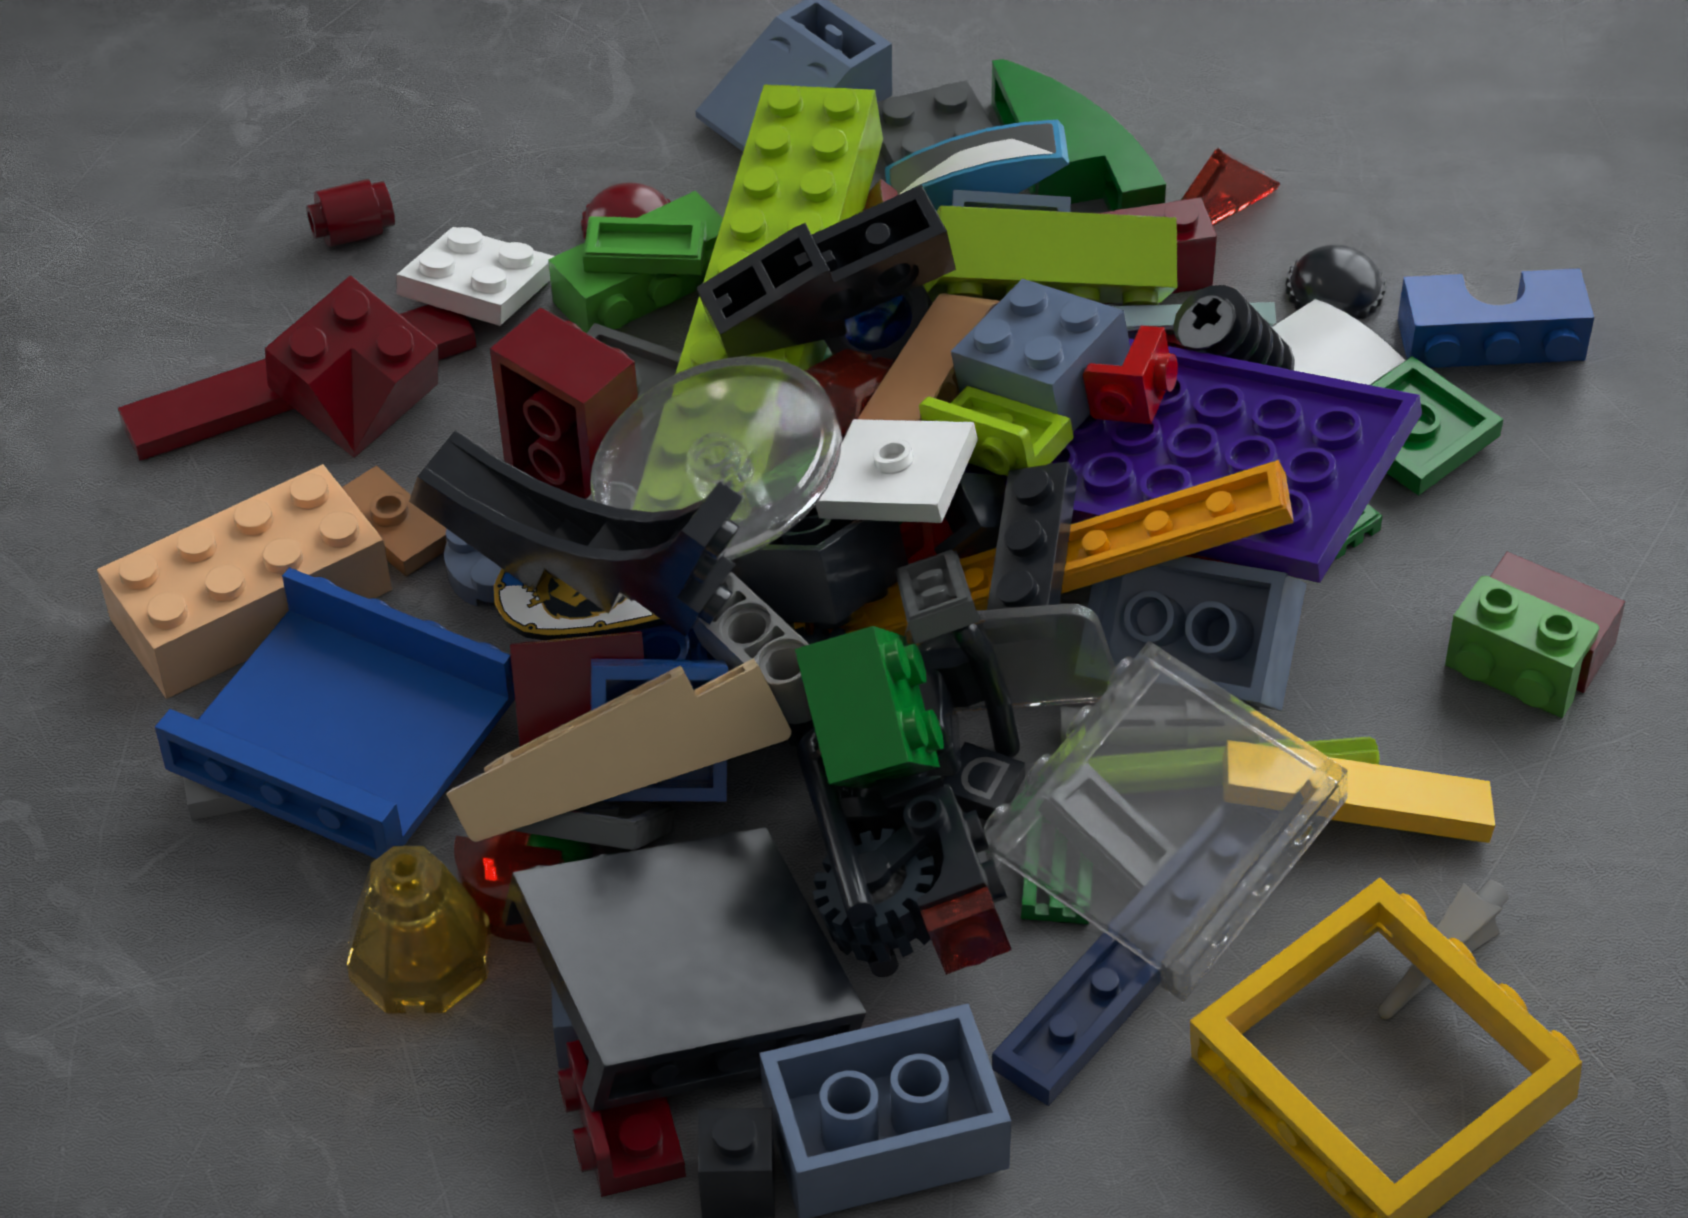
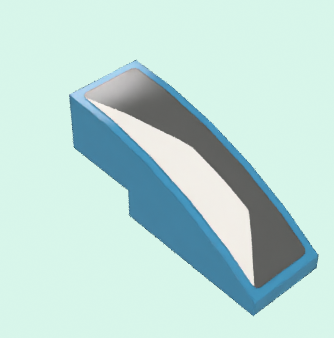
M1058 119L1029 121L985 128L952 137L918 150L885 167L886 183L897 190L898 195L922 184L936 211L940 206H952L953 190L1018 194L1069 165L1064 126Z

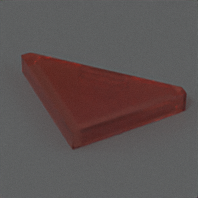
M1217 148L1181 200L1201 197L1212 225L1215 226L1276 191L1281 183L1268 173Z

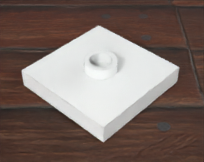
M853 419L814 500L819 518L941 523L978 441L974 422Z

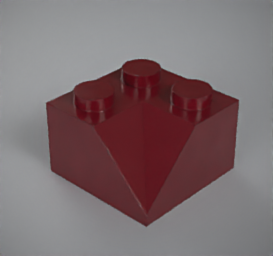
M351 275L265 347L268 387L354 458L438 385V346Z

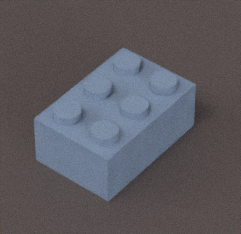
M969 1003L760 1053L762 1102L764 1108H772L774 1140L798 1218H812L1010 1168L1011 1119Z

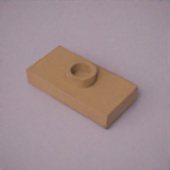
M377 465L342 487L383 538L387 561L404 576L410 575L445 551L447 543L446 528L410 503L411 494Z

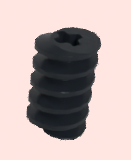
M1214 285L1203 288L1186 299L1176 313L1173 324L1175 338L1187 350L1294 370L1295 359L1291 347L1235 288L1226 285Z

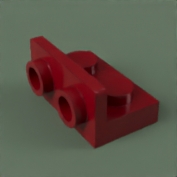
M580 1040L566 1042L569 1068L557 1071L561 1096L566 1113L578 1110L580 1112L583 1127L572 1130L575 1150L581 1172L595 1170L601 1197L686 1177L685 1161L667 1097L591 1112L582 1092L589 1060L585 1059Z

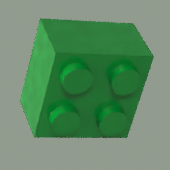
M871 626L795 649L829 784L866 789L876 786V780L905 778L940 768L936 751L944 747L943 735L935 712L932 709L925 711L919 685L926 683V670L921 653L915 643L908 645L905 636Z

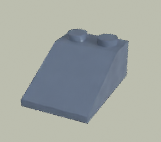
M1183 556L1092 584L1075 670L1223 701L1282 711L1306 583L1295 577L1288 576L1285 572Z

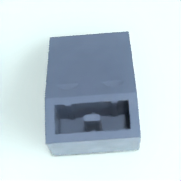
M804 0L775 17L696 109V118L741 151H744L764 84L875 90L877 101L885 100L892 96V43L829 0Z

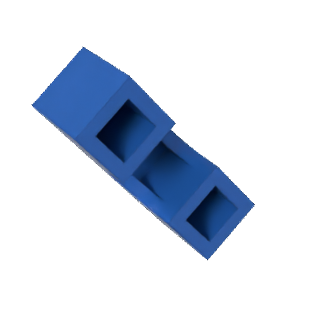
M1576 268L1521 271L1517 299L1515 302L1506 305H1491L1475 299L1466 288L1463 274L1407 276L1403 278L1397 320L1406 359L1413 356L1429 368L1584 361L1587 356L1594 314L1581 269Z

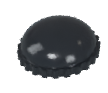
M1326 245L1307 252L1295 261V265L1290 267L1286 277L1285 293L1289 295V302L1295 304L1294 308L1296 310L1317 299L1344 311L1356 320L1360 318L1366 319L1368 314L1376 312L1377 306H1381L1386 291L1384 286L1386 280L1382 277V271L1363 252L1344 245Z

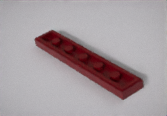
M429 304L399 314L438 346V360L477 347L475 332L465 315ZM262 359L118 407V412L123 428L139 461L295 408L268 387L266 360Z

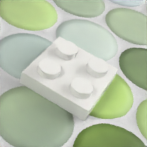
M452 227L397 273L396 295L501 326L550 281L548 259L554 256L534 251L531 246L524 243H507L483 236L478 230L473 228Z

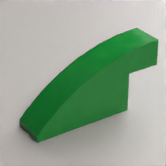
M1006 59L992 60L991 104L1001 126L1020 122L1057 119L1064 126L1069 165L1030 186L1028 189L1031 195L1071 197V204L1103 198L1108 211L1165 203L1166 182L1153 160L1133 135L1109 113L1084 95L1049 76Z

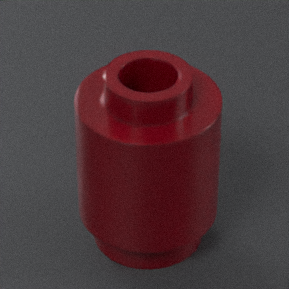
M369 179L315 191L314 204L306 205L307 218L313 237L315 239L324 237L328 247L382 235L383 228L395 225L394 209L384 181L371 184Z

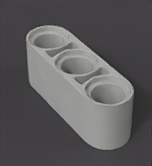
M731 572L724 586L731 590L733 594L710 625L701 618L698 619L693 626L697 639L702 647L716 660L725 661L728 671L754 658L787 723L800 724L812 720L795 653L796 648L809 644Z

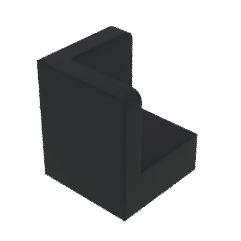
M963 473L954 494L955 498L951 501L945 514L953 534L934 548L936 554L953 549V551H957L959 559L997 548L1006 485L1001 475Z

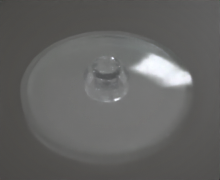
M742 356L710 361L665 379L640 396L617 418L602 440L595 455L590 480L592 499L594 502L621 509L647 512L683 509L705 499L713 488L722 481L743 497L731 517V520L738 524L740 528L724 550V556L732 560L751 553L782 536L803 519L818 503L831 483L839 464L842 447L841 427L823 387L815 378L801 368L785 361L766 357Z

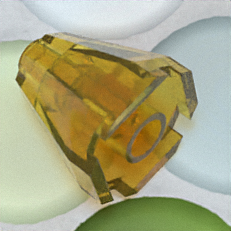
M393 846L371 863L352 916L346 963L349 979L386 1014L406 1013V1005H423L424 1013H445L487 980L489 965L487 953L491 941L489 917L447 867L424 846Z

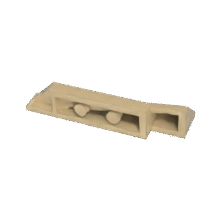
M754 658L693 690L680 665L497 758L484 767L485 773L446 792V795L468 837L472 841L478 842L785 741L790 738L791 729Z

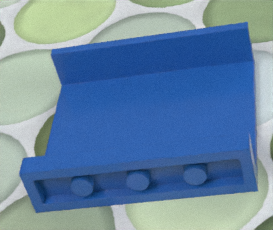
M289 567L282 575L289 611L199 719L196 720L173 709H169L156 724L155 731L165 769L390 865L514 702L515 693L511 655L502 652L490 643L476 642L448 631L434 621H423L393 609L379 599L365 598L336 586L326 578L312 577Z

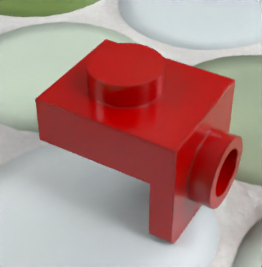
M1141 325L1122 366L1089 363L1087 365L1083 378L1090 414L1093 418L1143 424L1152 423L1165 392H1171L1174 389L1178 373L1176 355L1169 353L1165 327Z

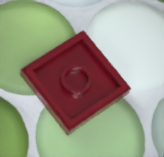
M642 631L510 644L520 747L591 711V659H644Z

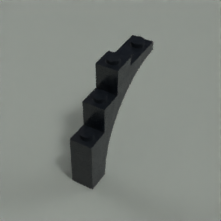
M455 430L417 476L409 500L414 506L532 590H535L547 574H550L555 579H561L608 614L623 595L631 602L635 600L685 637L699 618L710 625L733 594L724 584L736 564L724 556V550L740 528L738 524L731 520V517L743 497L722 481L713 488L705 499L683 509L658 512L621 509L580 498L539 481L495 457Z

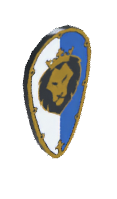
M501 568L494 584V602L497 613L508 628L525 638L544 641L627 633L667 624L635 600L631 602L623 595L608 614L561 579H555L550 574H547L539 586L532 590Z

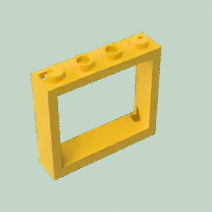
M1381 877L1190 1020L1191 1057L1353 1218H1428L1578 1097L1582 1061L1579 1059V1055L1572 1043L1560 1032L1555 1030L1548 1031L1528 1012L1524 1001L1513 988L1504 983L1498 985L1477 966L1473 954L1461 941L1456 938L1447 939L1428 921L1424 910L1414 898L1405 893L1398 894ZM1377 931L1532 1073L1530 1077L1395 1184L1242 1035Z

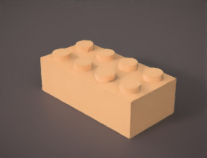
M324 464L97 569L111 622L166 699L249 659L289 611L282 575L289 567L312 577L326 578L336 586L368 599L377 598L392 590L383 538Z

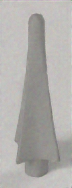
M1488 880L1475 893L1463 883L1436 929L1447 939L1456 938L1470 952L1474 951L1500 933L1495 917L1503 910L1501 907L1509 899L1507 890L1500 883ZM1412 964L1401 981L1380 1005L1378 1010L1379 1016L1385 1020L1392 1018L1432 981Z

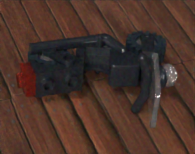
M1055 604L977 611L980 622L916 644L926 670V683L919 685L925 711L932 709L935 712L943 735L944 747L936 751L940 768L905 778L876 780V786L866 789L831 785L828 783L813 720L800 724L788 723L791 729V736L788 741L791 746L797 747L799 764L828 854L822 861L826 873L816 872L814 884L817 890L813 891L814 901L833 942L836 941L839 950L846 955L853 950L857 960L868 962L875 976L887 977L894 974L899 967L894 949L899 948L902 957L913 953L910 942L915 938L923 945L930 940L932 941L946 975L969 966L979 965L990 958L1012 950L996 906V902L1008 898L994 859L981 863L978 853L990 849L976 810L963 814L951 785L943 784L941 777L953 776L961 768L959 717L957 712L987 710L995 751L1014 758L1020 751V740L1013 708L1099 702L1113 696L1117 689V670L1100 620L1096 613L1088 607L1079 604ZM907 624L904 636L907 638L908 645L914 644V640ZM805 627L794 629L808 644L846 634L845 630L839 627L834 628L830 634L828 629L820 630L814 627L812 635H807Z

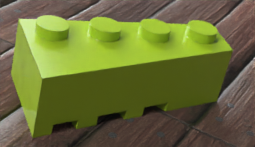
M940 206L936 212L947 230L956 270L923 285L932 303L943 293L1001 301L1021 279H1025L1099 303H1122V306L1158 305V302H1162L1177 288L1176 217Z

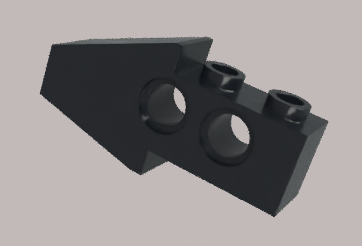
M921 184L812 235L806 223L794 227L696 288L705 312L728 359H734L843 336L848 333L845 320L956 270L947 230Z

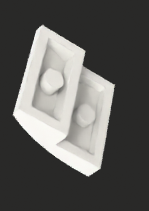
M1317 299L1272 327L1291 347L1295 359V371L1371 385L1406 361L1388 343L1360 321L1344 311Z

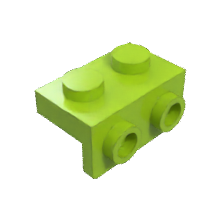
M966 386L951 403L927 396L919 404L922 421L974 422L978 441L968 463L990 470L998 475L1008 476L1009 470L1048 465L1074 438L1070 418L971 386Z

